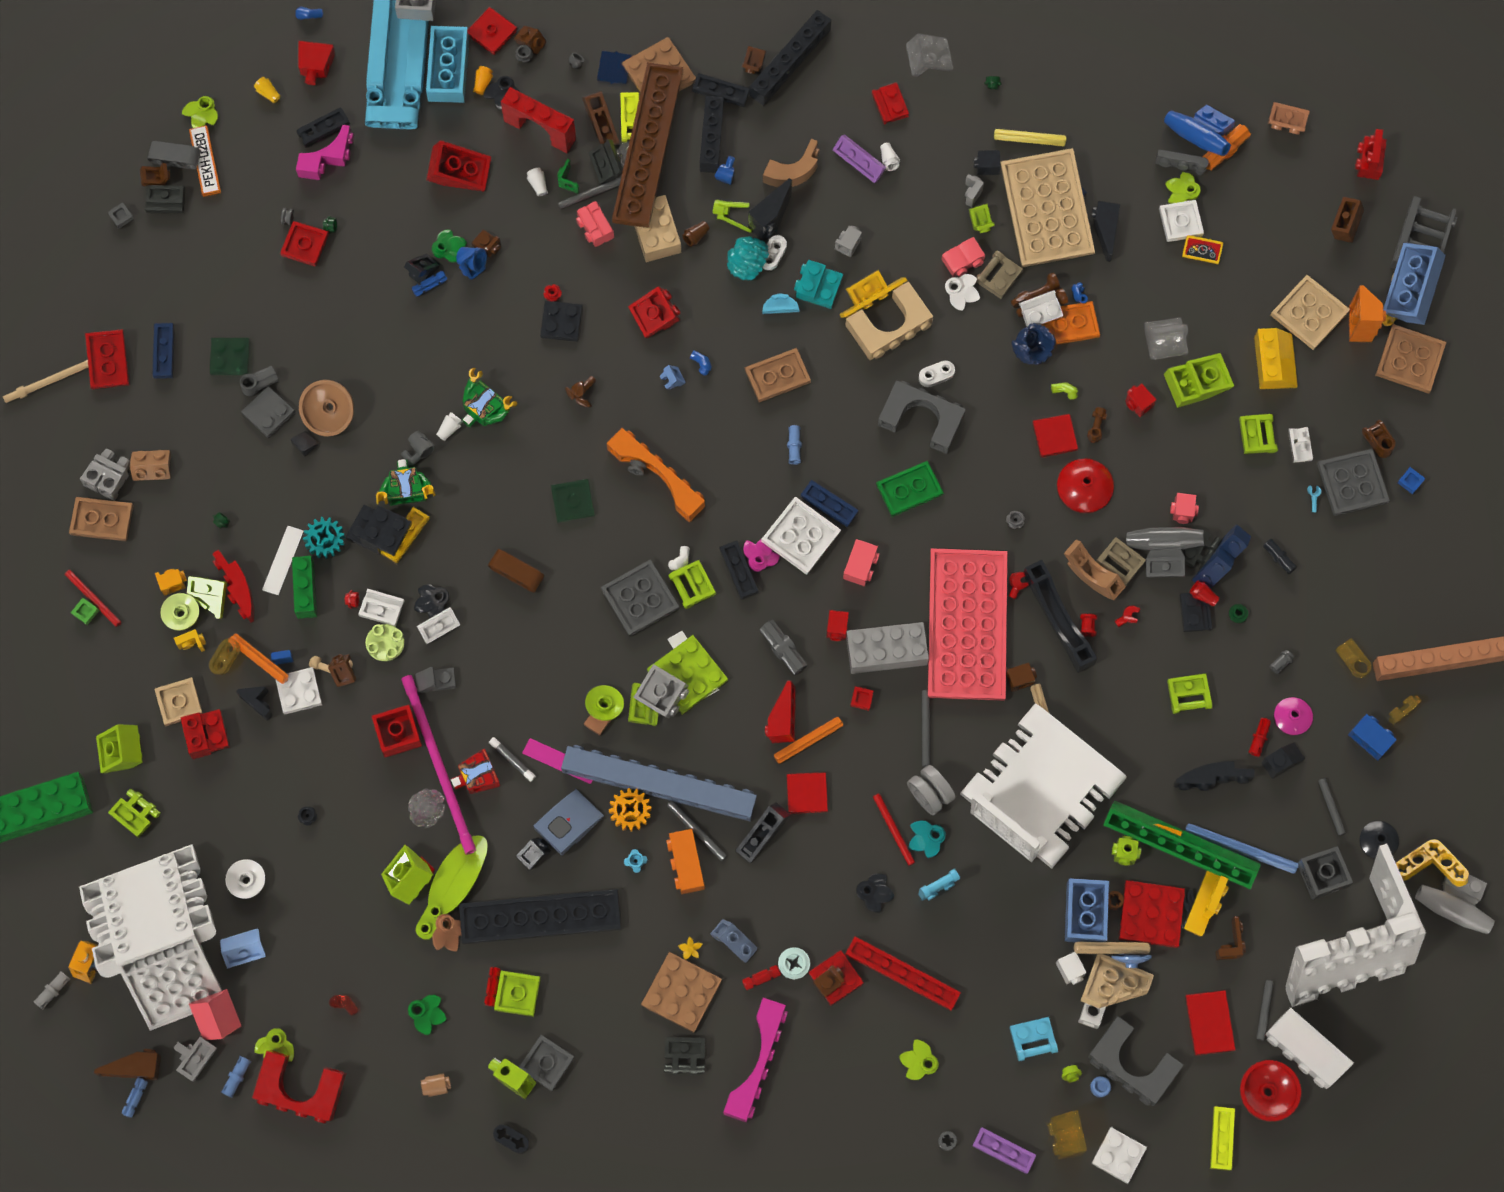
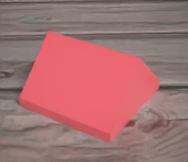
M228 989L189 1003L204 1040L223 1039L241 1027V1022Z

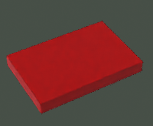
M123 329L85 333L91 389L129 386Z
M1226 991L1186 995L1185 999L1195 1056L1235 1051Z

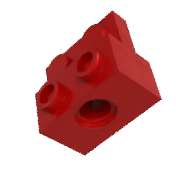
M1376 129L1373 135L1365 136L1363 141L1359 142L1357 153H1360V158H1357L1355 169L1358 170L1357 177L1380 179L1383 173L1387 139H1382L1383 130Z
M220 709L203 714L198 712L180 717L188 753L192 759L211 755L214 751L230 747ZM204 729L207 730V734H208V738H209V739H206V735H205Z

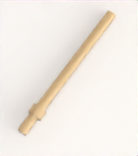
M88 360L26 387H18L16 391L3 396L5 403L19 397L22 399L35 390L89 368Z

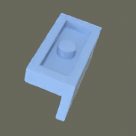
M259 929L220 940L221 953L227 968L266 957Z

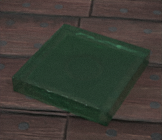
M588 479L551 485L557 523L595 516Z

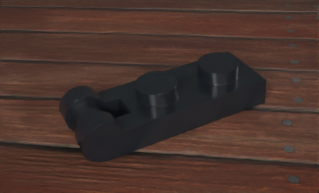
M340 107L300 127L296 133L303 139V145L308 148L315 142L340 130L342 125H350V121Z

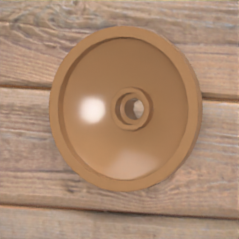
M319 380L310 384L303 391L299 400V414L305 426L315 434L334 436L343 432L350 425L354 416V402L348 390L340 383L332 380ZM329 403L333 405L332 410L328 407Z

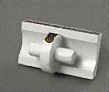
M1308 427L1289 429L1293 463L1312 461L1313 455Z

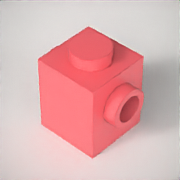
M1177 493L1175 501L1171 503L1170 507L1173 520L1180 524L1192 523L1193 518L1198 515V505H1195L1196 495Z

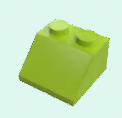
M117 724L96 736L101 773L131 769L143 763L138 725Z
M407 845L402 847L381 874L391 896L407 904H410L413 899L417 898L425 884L429 883L433 876L428 864Z

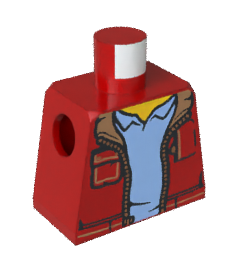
M485 749L460 763L458 768L461 775L451 779L455 790L466 785L469 794L500 787Z

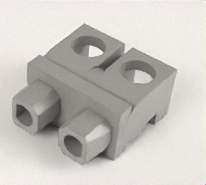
M106 448L101 455H95L94 460L87 467L80 480L83 486L115 501L119 489L129 477L127 471L130 467V460L121 456L118 462L114 463L112 461L116 456L115 453Z

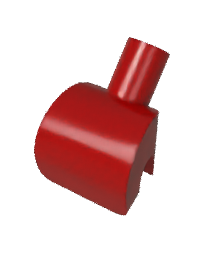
M1015 572L1009 577V584L1012 587L1009 597L1016 599L1019 590L1028 586V582L1021 583L1020 581L1025 576L1024 572Z
M1134 605L1125 607L1123 616L1115 620L1117 626L1120 627L1126 622L1137 623L1138 619L1132 617V613H1139L1140 608Z

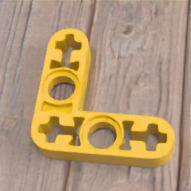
M1435 839L1427 841L1396 862L1398 870L1406 869V873L1400 872L1403 881L1410 879L1432 863L1455 886H1464L1469 880L1467 869L1440 841ZM1430 848H1437L1438 854L1434 850L1430 851ZM1415 857H1422L1424 861L1417 864L1413 862V859ZM1448 859L1452 861V864L1450 866H1443L1441 862ZM1456 873H1457L1459 876L1463 875V878H1462V879H1461L1460 877H1457V878H1456Z

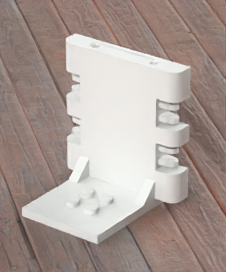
M1034 704L1018 723V726L1028 733L1031 738L1022 731L1017 730V736L1025 741L1026 744L1022 747L1012 739L1008 743L1018 753L1002 742L993 753V756L1003 763L1006 768L993 759L991 762L993 767L1002 773L997 777L988 769H985L983 772L994 782L991 783L983 775L977 773L960 795L971 803V814L1025 858L1032 862L1038 857L1052 869L1069 849V846L1055 834L1058 833L1067 841L1071 839L1070 835L1060 827L1065 823L1071 830L1077 832L1079 828L1068 819L1071 818L1085 829L1094 819V815L1080 803L1094 811L1096 809L1095 805L1085 797L1091 794L1100 802L1104 798L1093 787L1110 799L1127 777L1041 706Z
M192 844L79 887L83 906L86 912L93 916V919L86 921L88 932L92 939L99 943L97 947L92 948L96 969L103 977H112L121 973L150 1031L192 1015L189 1003L222 991L201 945V942L215 936L216 929L208 904L203 906L207 899V894L202 879H197V876L200 874V866Z
M1387 844L1379 846L1369 878L1387 918L1385 925L1369 930H1364L1361 927L1348 931L1345 937L1325 942L1324 939L1297 946L1286 983V993L1292 1007L1317 1000L1319 994L1327 993L1335 987L1340 988L1341 992L1354 989L1357 982H1364L1369 977L1375 975L1381 981L1404 974L1407 966L1415 964L1426 932Z

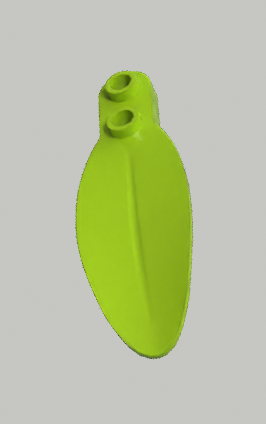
M477 835L472 837L476 852L466 855L460 843L440 865L430 887L428 906L416 925V933L420 938L424 940L432 939L433 933L436 930L435 923L437 917L453 911L470 892L480 874L487 855L488 843L483 836ZM438 908L439 913L437 915H433L432 913L433 909ZM428 926L429 930L424 933L422 928Z

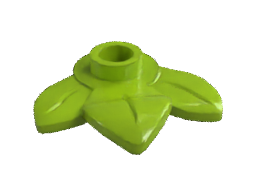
M207 96L199 98L198 101L189 102L182 110V115L191 117L193 128L205 126L206 123L214 125L218 119V113L214 109L215 103L212 98Z
M1186 172L1181 173L1180 179L1172 178L1165 183L1166 187L1172 192L1168 199L1170 204L1195 200L1201 193L1200 186L1195 183L1194 177Z
M274 1028L268 1032L266 1037L260 1038L256 1042L254 1052L263 1054V1058L266 1051L272 1050L289 1055L288 1061H293L294 1047L287 1041L286 1033L282 1029ZM274 1035L279 1036V1042L273 1041Z
M914 1040L913 1051H907L899 1055L901 1063L909 1068L906 1077L911 1080H919L925 1074H933L938 1069V1060L931 1054L930 1046L921 1040ZM926 1061H930L932 1063L931 1068L925 1067Z

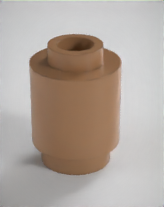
M445 1073L428 1076L421 1080L423 1096L428 1095L432 1097L447 1094L448 1089H451L449 1076L445 1077Z

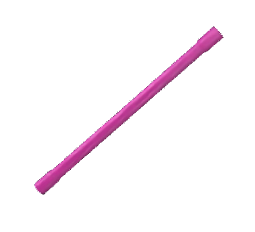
M407 675L401 679L417 718L457 827L466 855L476 852V847L467 829L418 696L412 675Z

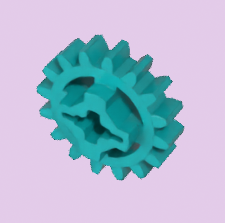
M321 517L320 522L314 519V525L308 523L309 530H304L306 537H303V541L306 543L305 547L310 549L311 555L316 552L317 558H320L321 554L324 555L325 559L328 558V554L334 557L335 550L341 551L339 545L345 544L342 540L345 538V534L341 533L344 531L342 526H339L338 521L332 523L330 517L327 521ZM332 529L336 532L337 537L334 534H331ZM312 539L317 542V547L313 545Z

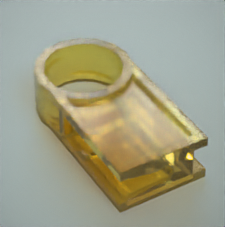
M1352 638L1337 647L1335 651L1354 676L1362 678L1370 672V661ZM1355 662H1364L1367 665V672H1357L1354 667Z

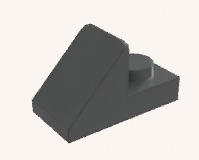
M429 667L415 674L418 693L456 688L454 668L434 670L433 667Z

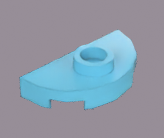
M775 294L764 303L762 314L799 312L800 309L798 303L789 295Z

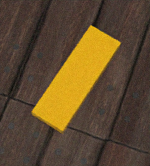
M415 507L406 516V519L412 521V525L396 554L393 556L381 551L382 555L396 564L430 519L428 515Z

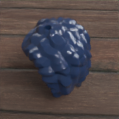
M1030 323L1028 327H1025L1018 333L1016 340H1013L1011 344L1013 352L1021 362L1039 365L1042 362L1045 363L1049 356H1052L1051 351L1056 345V339L1046 326Z

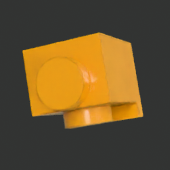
M169 569L162 575L159 572L155 573L160 590L164 596L186 588L184 582L187 581L184 570Z

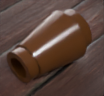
M702 221L686 229L684 234H682L684 242L689 246L697 245L710 229L709 225Z

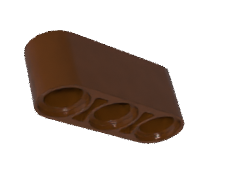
M497 549L487 565L494 572L535 593L545 577L539 570L501 549Z

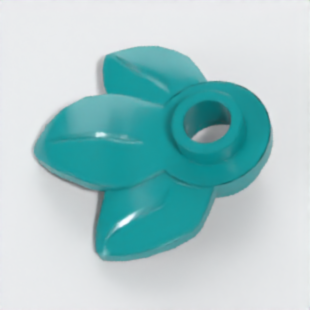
M927 821L912 823L910 827L916 835L911 839L909 848L914 851L924 850L927 858L934 857L940 850V844L945 840L946 832L944 828L939 825H931ZM934 832L939 833V837L934 838L932 834Z

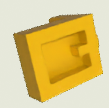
M196 629L174 638L179 649H190L197 643L201 652L205 651L203 646L206 644L202 633L198 634Z

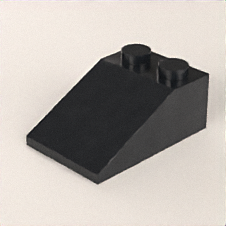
M790 178L748 212V228L762 241L770 239L776 234L792 195V180Z

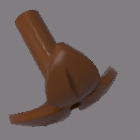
M590 376L585 382L580 381L574 384L571 389L566 387L567 395L571 400L575 398L577 404L583 407H591L592 404L583 399L582 395L596 382V379Z

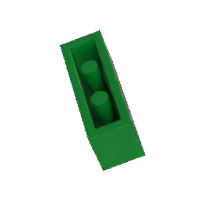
M311 556L292 557L294 612L298 619L317 617L314 561Z

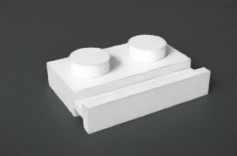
M1055 290L1019 303L1027 327L1030 323L1043 324L1063 316Z
M367 589L358 615L396 627L405 602L404 599Z

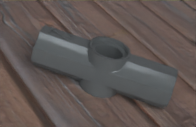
M774 620L768 621L760 628V632L771 645L773 653L779 660L782 659L793 675L799 674L807 667L806 662L796 651L793 641L787 635H784Z

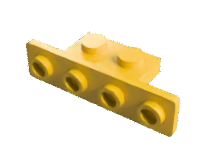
M877 270L846 288L854 306L840 313L841 318H848L861 308L863 310L873 305L872 301L877 298L879 300L884 299L889 295V291L897 289L904 282L908 281L907 278L902 277L887 286L881 273Z
M1206 871L1184 926L1185 930L1200 937L1203 936L1209 919L1214 914H1218L1222 904L1219 901L1221 896L1224 897L1227 893L1228 886L1226 884L1228 878Z

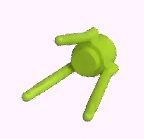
M715 200L713 214L717 215V219L724 220L749 233L752 232L746 226L725 217V214H729L730 207L749 208L750 203Z

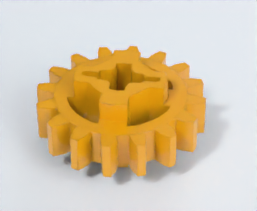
M628 788L627 793L620 790L621 796L614 795L616 801H610V805L613 808L609 809V813L614 814L610 817L611 821L617 820L615 826L622 825L623 831H625L626 827H629L630 832H633V827L635 826L640 830L641 823L647 824L645 818L651 817L647 813L652 810L651 806H646L650 803V800H644L645 793L638 795V789L634 793H631L630 788ZM641 804L643 805L642 814L640 813V811H638V808ZM618 805L622 809V812L619 816L617 813ZM628 807L631 809L633 807L634 812L629 811L627 813L626 808Z

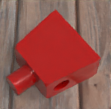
M299 41L298 67L300 74L306 76V84L315 85L317 78L327 77L335 57L333 45Z

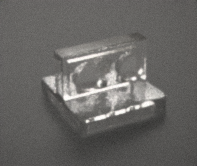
M1181 317L1144 323L1151 360L1188 354L1186 342L1188 327L1187 324H1182Z

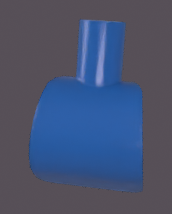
M728 156L726 164L720 165L715 174V179L731 185L734 176V157Z

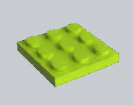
M694 635L654 663V665L689 685L687 697L684 700L681 699L677 705L679 706L678 711L682 715L728 681V678Z

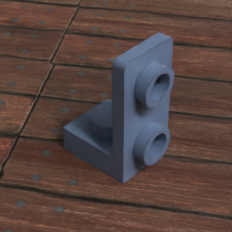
M724 919L710 933L712 937L723 942L745 963L757 950V947L733 923Z

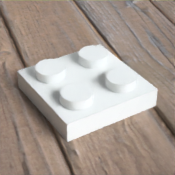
M1196 200L1161 205L1159 207L1167 242L1186 239L1187 235L1195 237L1204 235Z
M313 667L287 673L289 678L284 684L276 680L284 715L322 705Z
M1111 1127L1091 1164L1128 1184L1147 1147Z

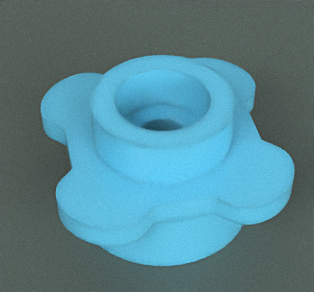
M633 849L628 858L624 860L625 866H630L635 873L641 871L642 865L647 863L648 859L646 856H642L638 850Z

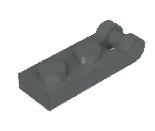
M1158 149L1155 164H1159L1162 167H1176L1183 171L1192 170L1198 175L1205 174L1209 163L1208 159L1204 157Z

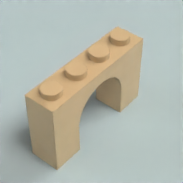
M909 281L893 290L892 299L905 317V322L899 329L892 332H884L875 328L862 309L846 318V327L869 360L882 357L885 351L890 348L891 350L897 348L900 342L905 339L910 340L920 330L925 331L931 327L933 315Z

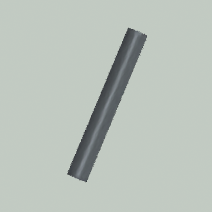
M1326 778L1320 779L1318 782L1338 836L1344 835L1346 832Z
M1269 980L1265 981L1256 1039L1260 1041L1265 1039L1273 989V981Z

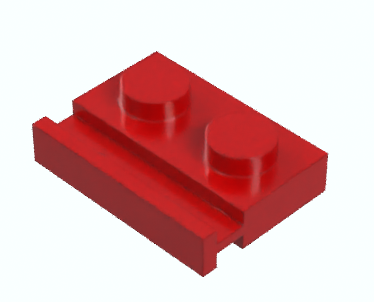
M897 82L880 87L878 90H872V96L884 124L909 117L908 109Z

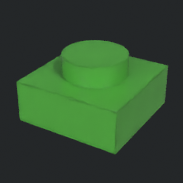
M82 598L71 611V614L88 625L99 612V609Z

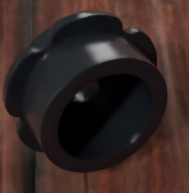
M310 806L301 808L298 815L299 822L307 826L311 825L317 819L316 810Z

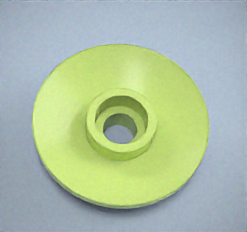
M173 594L162 604L160 611L162 621L170 629L177 631L186 630L193 626L199 617L198 603L188 594ZM180 611L185 612L182 617L178 616Z

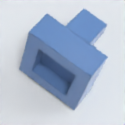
M668 365L660 375L662 380L669 379V382L665 385L666 389H672L686 383L679 368L676 366Z

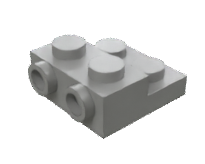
M653 664L633 698L664 717L670 718V716L674 717L678 712L679 706L677 705L679 701L687 697L689 685Z

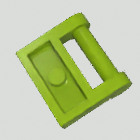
M1272 414L1240 416L1239 422L1244 454L1275 453L1278 451V446L1275 444L1272 425L1274 419ZM1260 422L1265 423L1268 443L1266 445H1263Z
M700 560L675 570L668 575L670 580L674 582L683 600L682 604L685 609L691 608L695 604L716 595ZM683 575H685L695 595L692 598L689 597L680 579Z
M1206 674L1167 680L1173 714L1180 713L1183 710L1204 707L1205 709L1212 708ZM1203 695L1204 700L1178 702V698Z

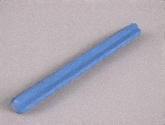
M1190 823L1185 828L1186 832L1230 851L1293 874L1297 871L1298 863Z

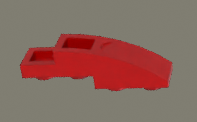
M217 550L212 554L215 558L212 562L218 571L222 569L226 574L223 577L229 585L227 589L230 593L227 597L233 605L238 604L240 609L237 611L244 620L247 618L252 623L254 621V603L249 584L236 560L228 564L221 552Z

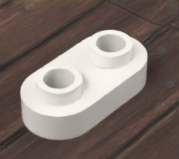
M779 235L771 237L767 243L769 255L766 261L771 260L772 263L764 264L762 268L765 270H774L786 251L787 242L784 237ZM779 245L780 248L776 249L774 246Z
M941 361L925 367L919 373V382L924 387H932L953 378L955 367L949 361ZM947 367L949 371H943L942 368ZM930 374L932 377L927 378L925 375Z

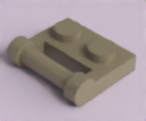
M996 251L982 273L976 276V282L1002 299L1020 276L1023 268L1006 258L1000 251ZM998 262L1001 263L1003 266L990 282L986 280Z
M1115 537L1096 562L1106 570L1118 574L1126 586L1146 562V559ZM1109 557L1125 569L1128 574L1125 576L1105 561V559Z

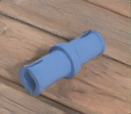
M792 425L788 427L789 441L787 442V448H789V463L797 465L801 463V428L798 425Z
M239 1056L233 1071L228 1074L230 1077L221 1093L233 1098L240 1082H243V1076L252 1061Z

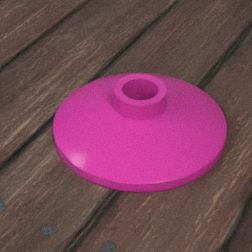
M1290 697L1282 700L1276 706L1274 720L1282 732L1288 735H1300L1310 728L1313 721V713L1305 701ZM1296 712L1298 717H1293L1291 713Z

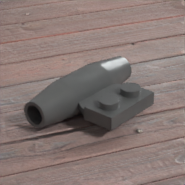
M1185 527L1146 528L1127 532L1126 542L1130 548L1150 551L1146 558L1147 578L1186 577L1185 556L1181 550L1204 546L1205 534L1204 530Z

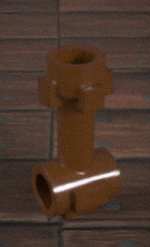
M1096 407L1092 414L1095 420L1093 428L1087 434L1088 440L1091 443L1098 442L1102 437L1100 427L1102 419L1106 420L1107 414L1106 409Z

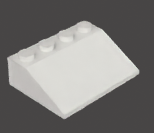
M1292 1008L1287 1010L1265 1034L1268 1037L1267 1041L1274 1047L1278 1046L1283 1050V1055L1290 1061L1294 1060L1299 1064L1298 1068L1305 1074L1309 1073L1314 1078L1313 1081L1321 1088L1325 1087L1328 1089L1353 1064L1347 1056Z

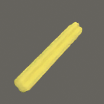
M995 129L994 131L995 140L1065 146L1066 144L1065 135Z

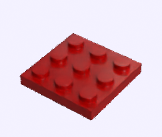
M1126 880L1119 940L1178 948L1185 889Z

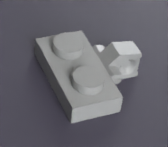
M201 1037L198 1038L194 1046L189 1044L188 1047H185L177 1042L173 1049L182 1054L179 1058L182 1060V1063L176 1071L194 1082L217 1048Z

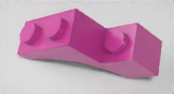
M342 125L337 138L324 149L312 153H299L296 166L298 177L320 180L321 174L325 172V164L345 167L346 160L349 161L350 159L349 145L353 144L354 133H351L350 126Z

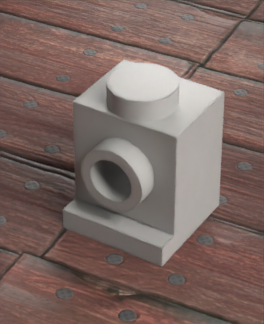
M848 226L847 230H843L840 234L839 240H836L835 250L852 257L861 241L862 232L855 226Z

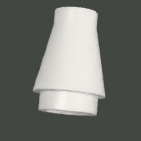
M884 143L880 146L882 164L886 167L887 171L896 170L900 166V159L891 147V144Z
M534 168L528 171L527 179L537 193V196L546 195L548 191L544 171H541V168Z
M450 412L449 415L445 416L436 435L446 441L449 436L461 427L460 424L463 421Z

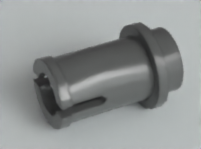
M1288 650L1281 651V655L1269 665L1274 673L1279 674L1283 668L1293 662L1294 656Z

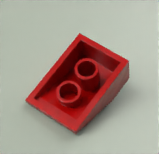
M440 140L432 148L427 181L442 186L485 191L491 156Z

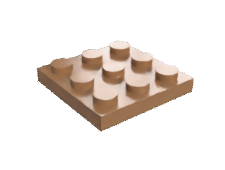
M669 37L622 62L623 68L640 93L647 62L683 67L679 91L694 84L696 77Z
M1392 324L1375 376L1429 394L1446 342Z
M669 952L641 1006L695 1033L722 979Z

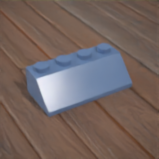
M1403 243L1383 308L1386 311V315L1408 323L1425 325L1446 256L1438 247Z

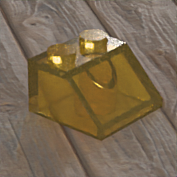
M1078 1110L1050 1119L1048 1130L1049 1134L1054 1136L1055 1143H1052L1054 1155H1058L1059 1160L1080 1156L1087 1151Z

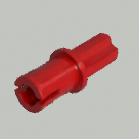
M1266 718L1260 719L1256 734L1252 735L1254 738L1248 751L1249 754L1256 757L1261 756L1264 743L1268 740L1266 736L1271 720Z

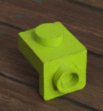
M987 204L968 209L975 231L984 233L990 231V227L995 226L991 220Z

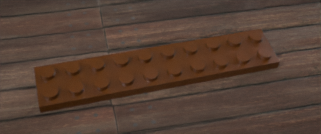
M647 62L612 223L649 228L683 76V67Z

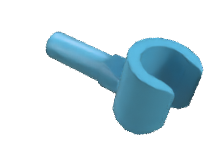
M1309 486L1307 492L1312 496V512H1317V497L1321 494V489L1316 486V492L1312 493V486Z

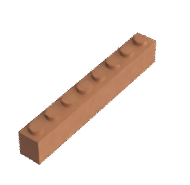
M1504 637L1379 656L1373 662L1376 680H1389L1504 661Z

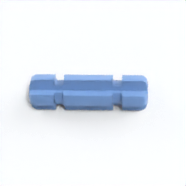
M142 1078L136 1079L135 1088H132L126 1101L127 1105L122 1110L123 1115L127 1117L133 1116L134 1108L138 1106L143 1095L142 1090L148 1084L146 1080Z

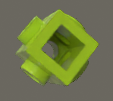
M1122 836L1116 843H1113L1112 854L1114 855V862H1119L1120 865L1124 866L1133 865L1136 859L1140 858L1141 847H1138L1139 841L1129 836ZM1124 848L1131 849V851L1127 852Z

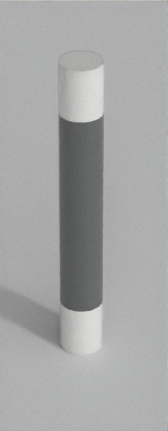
M495 737L489 741L530 782L535 779L536 776Z

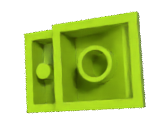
M1221 353L1187 361L1184 365L1168 368L1164 374L1177 408L1210 398L1234 387Z

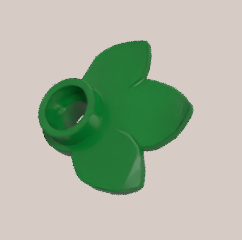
M447 229L438 234L437 241L432 244L431 250L437 258H446L450 262H457L458 250L461 247H465L467 241L462 237L453 236L452 230Z
M428 995L422 1000H415L408 1006V1014L414 1019L415 1028L425 1035H430L432 1025H439L446 1021L444 1012L438 1008L441 998L436 995ZM417 1007L422 1008V1011L419 1014H416L414 1012L415 1008Z

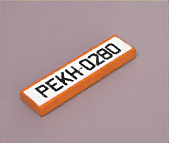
M206 125L189 129L192 146L201 150L197 172L202 195L206 197L219 194L221 189L208 127Z

